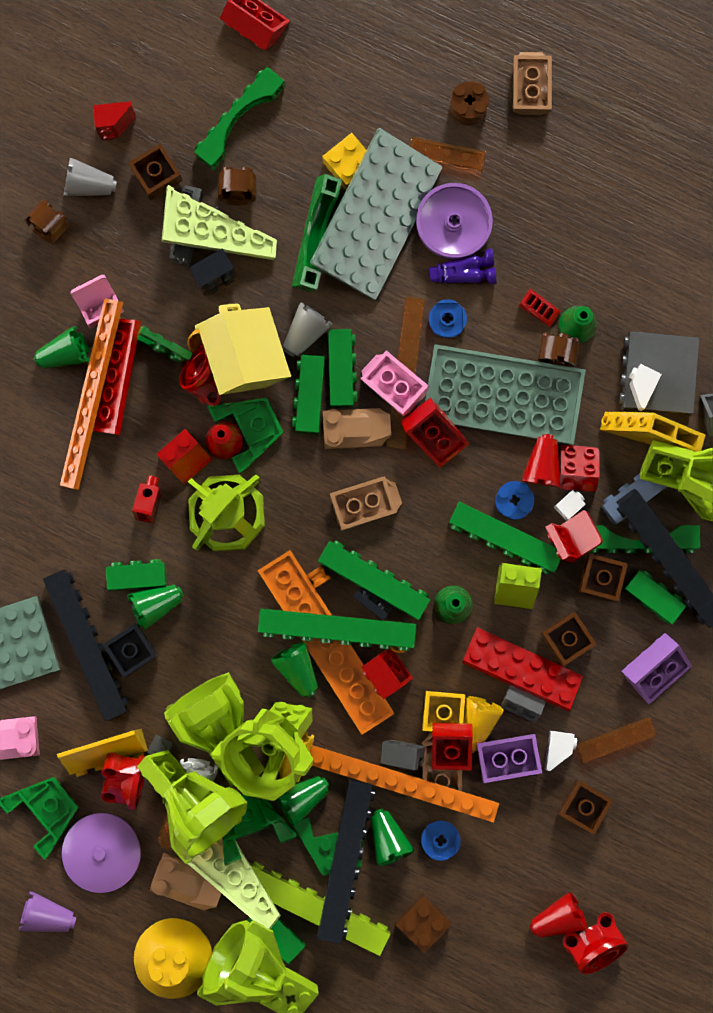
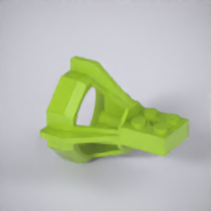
M652 440L640 470V479L678 489L701 519L713 522V448L694 452Z
M240 475L210 476L201 486L192 478L188 481L196 489L195 493L188 499L190 531L198 537L192 545L196 551L204 543L214 552L245 550L264 529L263 495L254 488L261 480L259 476L254 475L248 481ZM220 481H232L239 484L233 489L226 483L223 486L220 484L212 490L208 487ZM249 494L253 496L257 509L253 527L243 518V498ZM198 497L203 500L199 508L201 510L199 514L204 519L200 529L195 519V505ZM233 528L244 536L237 541L229 543L210 539L214 530Z
M228 672L212 678L188 692L174 704L169 705L164 714L166 721L180 742L206 751L211 756L217 745L243 724L244 701L240 696V691L235 681ZM251 746L238 752L242 763L252 773L259 776L265 770ZM213 759L222 772L221 760ZM224 775L229 785L233 786L234 784Z
M275 702L270 710L261 709L254 720L244 722L217 745L211 753L212 759L221 760L222 773L243 795L272 801L276 800L295 786L300 775L305 776L314 763L312 755L301 740L313 722L312 708L303 705L286 704L285 702ZM250 745L261 747L263 753L269 756L262 778L246 768L239 758L238 752ZM287 755L292 773L283 779L276 780L284 757Z
M169 750L147 755L137 766L143 777L148 779L153 785L154 790L163 797V804H165L167 809L171 847L185 864L190 863L195 856L208 850L243 820L242 817L246 813L247 801L237 790L231 787L224 788L197 774L195 771L187 773Z
M245 920L230 926L214 947L202 976L203 984L197 991L199 997L216 1006L259 1002L277 1013H304L319 994L317 984L285 967L273 930L255 920L251 921V923Z

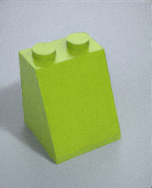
M506 563L499 565L494 604L533 609L540 587L542 569Z

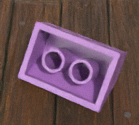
M664 633L634 661L628 664L622 670V673L641 697L650 704L687 672L692 665L681 647Z
M535 734L477 744L482 783L542 773Z

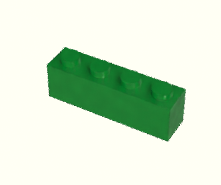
M351 329L328 330L331 408H354L353 403L357 402V391H353V384H357L356 372H352V365H356V353H352V346H356L355 334H351Z
M301 355V360H297V371H300V379H296L295 390H299L298 398H294V409H297V417L293 416L292 428H296V433L319 435L325 356Z

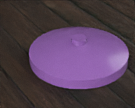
M447 183L432 189L421 201L416 217L417 232L423 244L434 254L447 259H462L478 252L487 242L493 223L491 208L485 197L473 187L461 183Z
M110 813L91 814L76 822L67 833L62 847V861L70 879L79 887L95 893L111 892L125 885L134 876L141 859L140 840L134 828L123 818Z

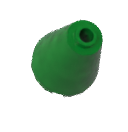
M572 306L566 309L559 320L560 333L569 334V338H578L580 343H585L591 339L597 329L595 315L591 309L585 306Z
M70 327L37 350L34 356L37 366L46 369L89 362L90 357L87 358L86 354L90 352L82 332L78 333L76 331L78 327Z
M174 584L127 595L129 604L133 603L132 612L143 630L148 629L182 602L181 598L184 597L179 586L176 587Z
M447 586L436 595L434 609L437 616L443 622L458 624L465 621L471 614L472 599L469 593L462 587ZM453 600L458 601V607L452 605Z
M302 641L291 645L292 648L288 650L283 649L271 658V662L301 697L309 698L316 693L315 690L318 688L307 645Z
M317 776L295 784V786L277 798L276 802L279 808H282L284 811V816L289 823L295 826L329 793L328 788L330 786L324 777L321 779Z
M379 809L372 813L373 816L370 818L378 866L394 863L402 857L404 859L414 853L412 845L389 811Z

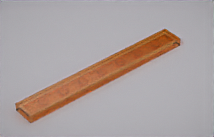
M406 297L398 361L415 374L425 299ZM393 407L391 408L390 415L391 437L387 439L386 447L405 449L407 433L401 421L409 414L403 416Z

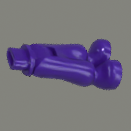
M492 248L487 249L483 257L473 255L441 263V266L437 264V267H429L431 282H440V284L480 283L482 280H487L492 285L497 284L495 267H493L494 255ZM480 267H492L486 270H479Z

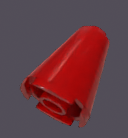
M228 421L218 422L207 432V449L216 458L230 459L238 455L243 448V433L234 423Z
M542 434V437L537 438L523 473L522 482L559 487L557 439H553L554 435Z
M572 892L566 893L531 920L530 929L534 936L537 935L539 938L583 931L587 928L584 913L579 909L577 905L579 902Z

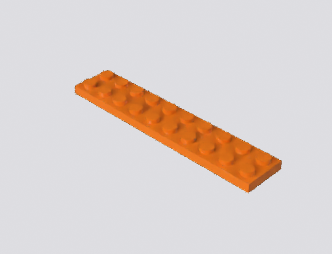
M291 550L258 570L283 611L331 615ZM313 638V641H304L311 656L361 734L366 733L395 714L386 699L383 700L375 692L372 682L364 676L363 669L361 668L363 663L351 645L340 644V640H332V643H323L321 638Z

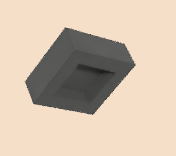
M156 734L147 753L155 754L165 750L170 752L174 742Z

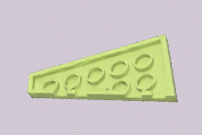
M169 185L166 188L162 242L219 251L223 248L226 253L269 260L275 259L276 239L258 230H253L240 221L237 222L229 218L228 215L203 202L199 203L191 199L185 193L181 194L175 191Z
M220 839L204 853L195 856L190 863H187L252 920L271 929L281 916L237 842L236 845L242 860L225 866L223 839Z

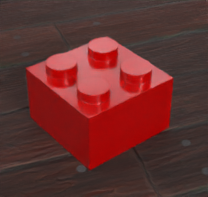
M433 723L432 770H472V724Z

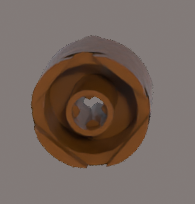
M468 81L455 87L451 96L450 112L459 123L475 125L483 119L489 104V96L481 83Z
M223 167L222 172L218 175V199L221 202L222 199L227 200V204L237 206L247 205L250 200L253 203L256 200V175L252 172V168L233 169L232 167Z
M44 199L24 219L28 226L32 224L35 234L47 243L52 242V245L69 228V224L66 221L67 217L61 211H54L52 205Z
M543 333L538 361L567 367L576 366L580 339L569 338L570 335L565 333H558V336H554L551 333Z

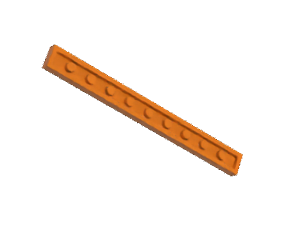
M104 298L60 482L61 486L79 490L123 306L121 301Z
M312 745L310 754L314 759L312 766L493 823L495 821L500 804L498 802Z

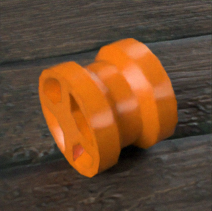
M323 565L307 575L313 581L314 588L321 586L331 579L325 573Z

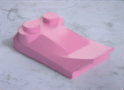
M388 351L381 355H375L361 371V380L403 416L409 414L429 390V386Z
M36 716L0 720V760L40 755Z

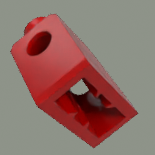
M148 476L146 484L140 483L132 509L135 520L154 524L161 497L160 488L157 487L158 477Z

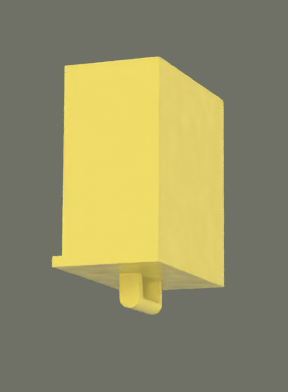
M239 304L220 305L219 314L195 325V329H199L219 395L267 388L291 377L269 307L241 310Z

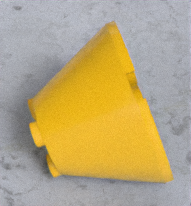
M180 918L163 919L151 925L139 938L134 951L135 971L144 987L153 994L168 999L183 998L197 991L203 984L202 976L211 957L212 948L205 934L194 923Z

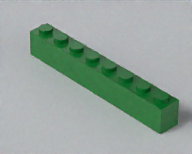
M263 608L260 609L258 632L263 633L264 637H274V634H281L284 639H294V636H301L303 641H313V638H321L323 643H332V640H340V644L352 645V642H360L359 646L371 647V644H379V648L391 649V646H399L398 650L410 651V648L415 647L417 624Z

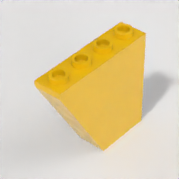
M605 412L600 427L601 431L651 445L652 440H656L694 452L702 450L705 434L655 413Z

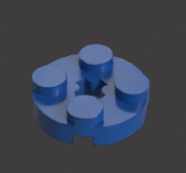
M441 300L429 313V326L437 336L442 338L456 337L462 333L466 326V311L454 300ZM446 314L453 318V321H450L449 324L442 320Z
M519 481L507 482L498 490L495 497V505L498 512L510 520H519L532 510L534 495L525 483ZM512 495H515L516 498L520 499V501L517 502V506H514L513 503L509 502V500L512 499Z
M444 820L429 823L422 832V847L425 853L434 860H447L456 854L460 847V835L456 827L450 822ZM439 835H443V838L446 839V843H442V846H439L438 842L435 841V838H439Z

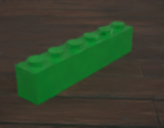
M458 502L448 523L452 525V530L458 533L464 531L469 534V538L475 541L481 539L486 542L485 545L494 550L499 548L504 551V555L510 558L516 556L521 559V563L529 567L533 564L541 568V573L546 575L549 573L553 574L561 560L556 553L557 548L462 502Z
M336 540L334 543L328 542L318 559V563L419 621L431 600L428 598L429 594L420 589L418 591L411 588L412 585L403 579L401 582L394 579L395 575L388 570L382 572L377 569L378 565L370 560L368 562L360 559V554L353 550L351 552L344 549L345 546Z

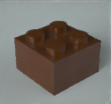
M161 143L128 163L150 200L166 192L168 185L174 187L183 181L179 171Z
M593 554L587 555L578 593L618 602L628 564Z
M576 612L570 613L540 633L561 666H565L597 645Z
M576 779L557 813L595 835L614 800Z
M423 893L395 922L396 926L423 953L452 925L451 921Z

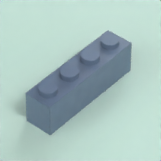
M639 473L633 478L635 482L630 486L626 483L618 489L620 493L615 497L611 494L604 499V505L601 506V509L615 526L626 518H622L617 511L619 506L616 501L635 488L647 502L667 486L642 480Z

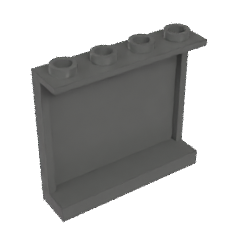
M630 331L627 337H624L623 348H626V355H623L622 367H625V371L621 375L620 385L623 386V393L619 395V404L622 405L621 410L626 408L638 409L629 385L632 380L629 376L634 367L638 368L642 364L662 374L644 410L681 413L682 416H691L694 413L699 338Z

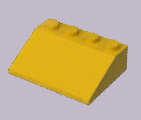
M141 728L57 754L68 773L70 775L76 773V777L88 774L87 770L95 768V771L101 770L108 753H117L121 756L137 758L140 755L144 756L143 752L148 751Z

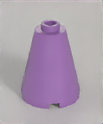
M29 892L28 896L31 899L29 898L25 903L20 921L24 926H20L19 931L68 932L70 928H74L76 917L73 916L72 911L35 892Z

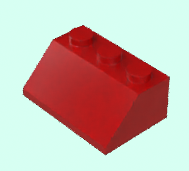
M227 0L220 19L228 27L234 28L241 36L248 38L258 48L264 50L275 44L290 23V20L261 0Z

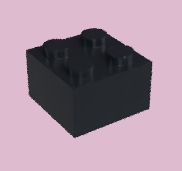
M223 248L189 267L203 295L215 293L218 291V287L223 284L225 286L235 281L234 278L237 277L235 269Z
M136 623L103 644L123 678H127L159 657L140 625Z

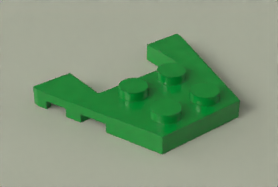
M145 326L140 327L137 333L138 342L151 347V350L156 353L168 355L169 359L179 363L190 360L192 356L190 351L174 342L163 339V336L149 331L150 329Z
M267 398L207 406L215 423L234 415L250 449L232 457L239 474L243 473L284 433Z
M56 777L49 778L0 798V806L7 814L24 801L49 832L33 846L44 860L48 858L79 808L78 804Z
M242 795L247 801L246 813L242 817L243 820L222 838L225 866L242 860L235 840L273 826L280 844L297 838L295 831L286 824V821L278 815L266 799Z
M303 818L294 828L322 876L328 875L332 866L338 832L313 837L310 818ZM364 840L361 841L360 848H363ZM362 860L357 861L356 868L361 867Z

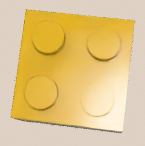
M351 133L322 156L323 164L334 177L342 180L341 185L345 190H347L366 149Z
M425 691L422 730L432 731L433 723L463 724L465 694Z

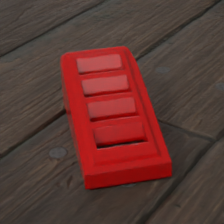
M532 289L528 290L518 306L549 327H551L561 312ZM530 298H533L534 300L529 306L527 303ZM537 302L541 303L537 310L533 309ZM543 306L547 307L543 315H541L539 312ZM549 311H553L550 318L546 319L545 317L547 316Z

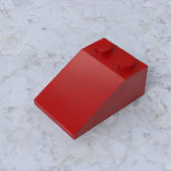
M431 397L401 421L405 432L439 468L470 445Z

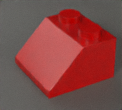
M131 101L93 105L95 129L100 139L105 141H111L120 137L136 118Z
M186 429L156 454L184 485L213 460Z
M391 649L385 650L361 667L364 676L372 682L375 692L383 700L413 679L398 655Z

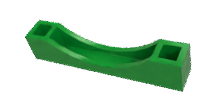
M266 67L264 71L260 70L255 77L256 80L252 85L248 84L241 98L234 100L229 112L223 113L217 126H213L208 131L206 139L196 145L194 151L196 158L212 171L225 158L227 139L237 120L253 107L265 102L274 101L285 88V81L270 68Z
M327 174L316 178L291 287L306 292H311L318 288L321 270L310 264V261L325 233L330 214L338 199L342 182L339 178Z
M595 525L603 540L602 544L588 552L592 554L598 553V550H606V553L612 554L617 553V550H625V553L631 554L637 553V550H644V553H653L649 547L645 549L640 541L620 537L603 525ZM680 525L669 533L679 548L683 550V553H695V550L700 549V525Z

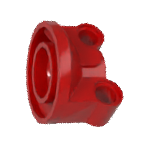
M202 344L194 350L190 360L185 362L179 379L180 386L192 395L197 396L200 402L216 406L221 400V395L218 393L207 354ZM211 392V398L208 400L207 396Z
M108 753L106 755L101 772L106 778L100 795L103 801L126 804L130 810L136 811L144 784V777L137 766L145 756L140 755L137 758H130L117 753Z
M607 912L601 913L598 916L596 925L587 928L579 935L574 932L567 933L563 938L566 952L573 956L577 968L583 975L595 973L619 959L629 947L624 936L616 927L613 915ZM605 920H609L612 922V924L609 927H603L601 925L602 922ZM576 940L578 943L575 947L567 946L568 942Z

